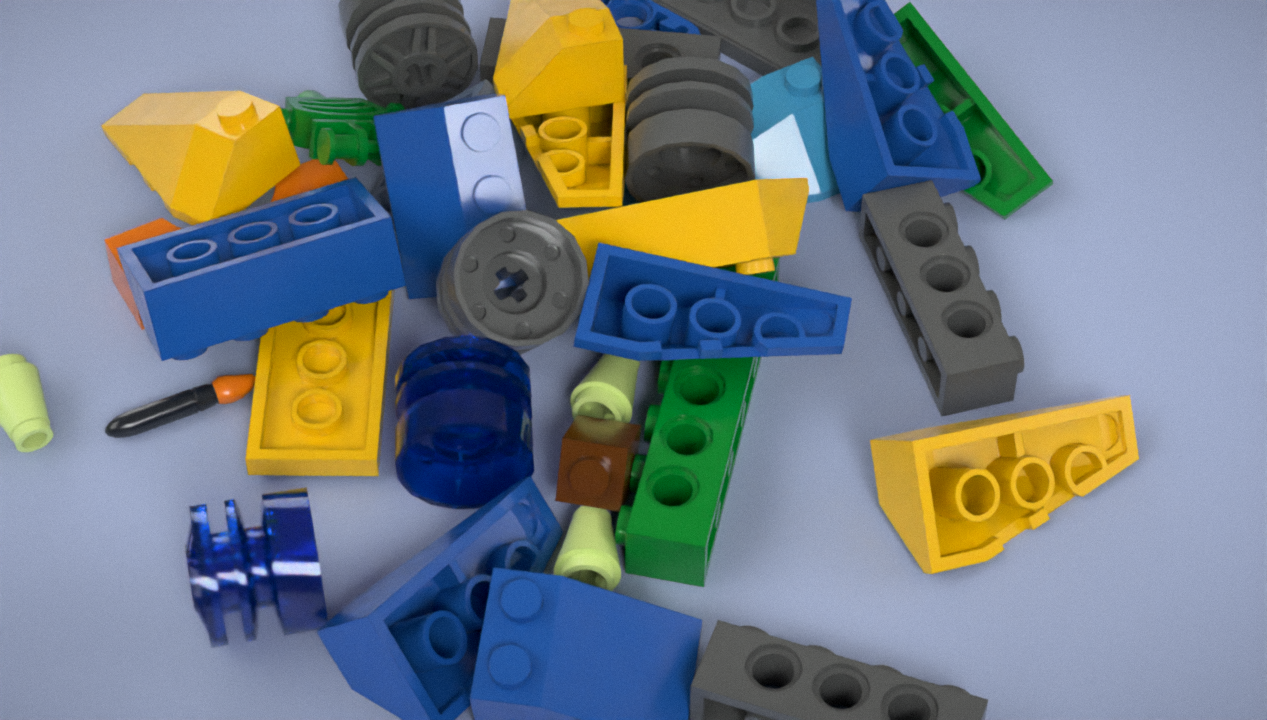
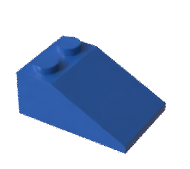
M493 567L470 694L474 720H689L690 689L696 673L702 619L565 576Z

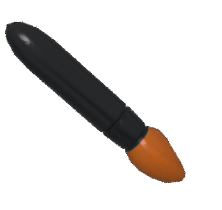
M253 374L219 376L211 384L193 387L192 390L188 389L134 408L111 420L105 427V433L114 438H126L194 415L198 411L202 412L215 406L217 403H234L244 398L253 389L255 376Z

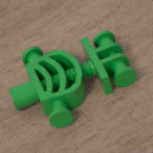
M315 90L303 91L297 97H285V108H281L294 146L309 149V157L319 159L322 165H332L335 159H342L351 166H364L367 160L377 166H382L373 116L405 110L400 103H390L384 108L363 98L325 97Z

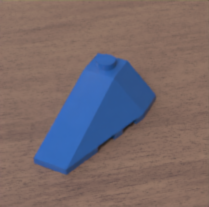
M816 0L829 159L845 210L861 212L863 194L930 180L933 181L940 197L974 187L978 184L981 178L965 130L954 111L944 114L933 97L928 86L934 79L925 64L915 67L899 41L902 37L903 29L885 0Z
M598 243L573 347L636 361L842 354L852 298Z
M532 477L522 478L362 592L316 632L353 691L402 720H455L471 705L470 694L493 567L543 573L564 531Z

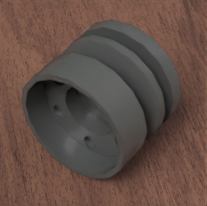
M340 0L338 4L340 24L347 48L351 52L352 65L356 72L359 89L368 101L384 108L390 103H400L406 110L443 103L462 93L470 86L478 69V55L469 24L464 18V8L461 0Z
M683 56L663 59L648 65L630 80L625 94V108L627 111L625 128L628 134L625 145V182L630 195L640 203L755 180V152L751 137L754 128V118L752 115L754 107L753 92L749 79L736 67L714 58Z
M530 210L501 212L477 224L461 237L443 258L436 280L438 310L450 333L469 349L493 357L522 355L565 333L581 313L587 287L589 286L587 260L575 237L555 219ZM510 277L515 281L517 287L513 289L511 296L500 300L496 297L494 290L498 288L499 280L503 281Z

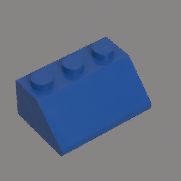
M485 94L373 116L408 299L437 297L436 280L443 258L457 241L477 224L501 212L526 210L506 96L502 94ZM509 277L503 281L499 280L500 284L495 290L517 285Z

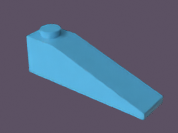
M812 56L764 75L751 83L754 105L752 110L754 128L751 137L755 152V180L807 178L809 186L807 203L819 202L839 194L840 191L829 159L823 77L820 64ZM625 182L622 207L640 203L630 195Z

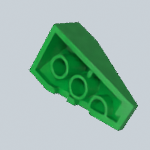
M909 2L894 13L903 29L902 37L899 41L914 66L917 67L925 64L934 81L928 88L943 113L946 114L954 111L962 124L981 181L974 187L962 190L961 192L1005 220L1053 185V180L912 3Z

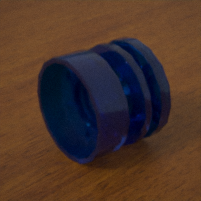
M473 335L450 336L422 344L402 360L395 375L397 397L395 400L397 426L395 428V466L398 481L411 495L434 506L456 510L475 509L483 507L522 478L532 477L535 467L531 420L533 415L530 367L516 350L488 338Z
M307 487L262 494L259 526L246 527L236 500H224L228 531L216 533L212 531L207 503L189 506L191 523L185 544L189 580L195 612L198 613L209 634L211 648L229 645L226 614L241 611L246 642L257 640L259 608L273 606L279 627L284 636L318 630L328 622Z

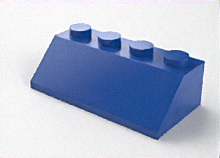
M356 177L117 248L120 262L148 339L161 361L171 358L174 360L193 359L204 354L210 346L229 340H254L265 335L271 327L291 321L301 323L312 322L326 316L330 309L352 302L358 304L377 302L385 298L389 291L406 286L392 218Z

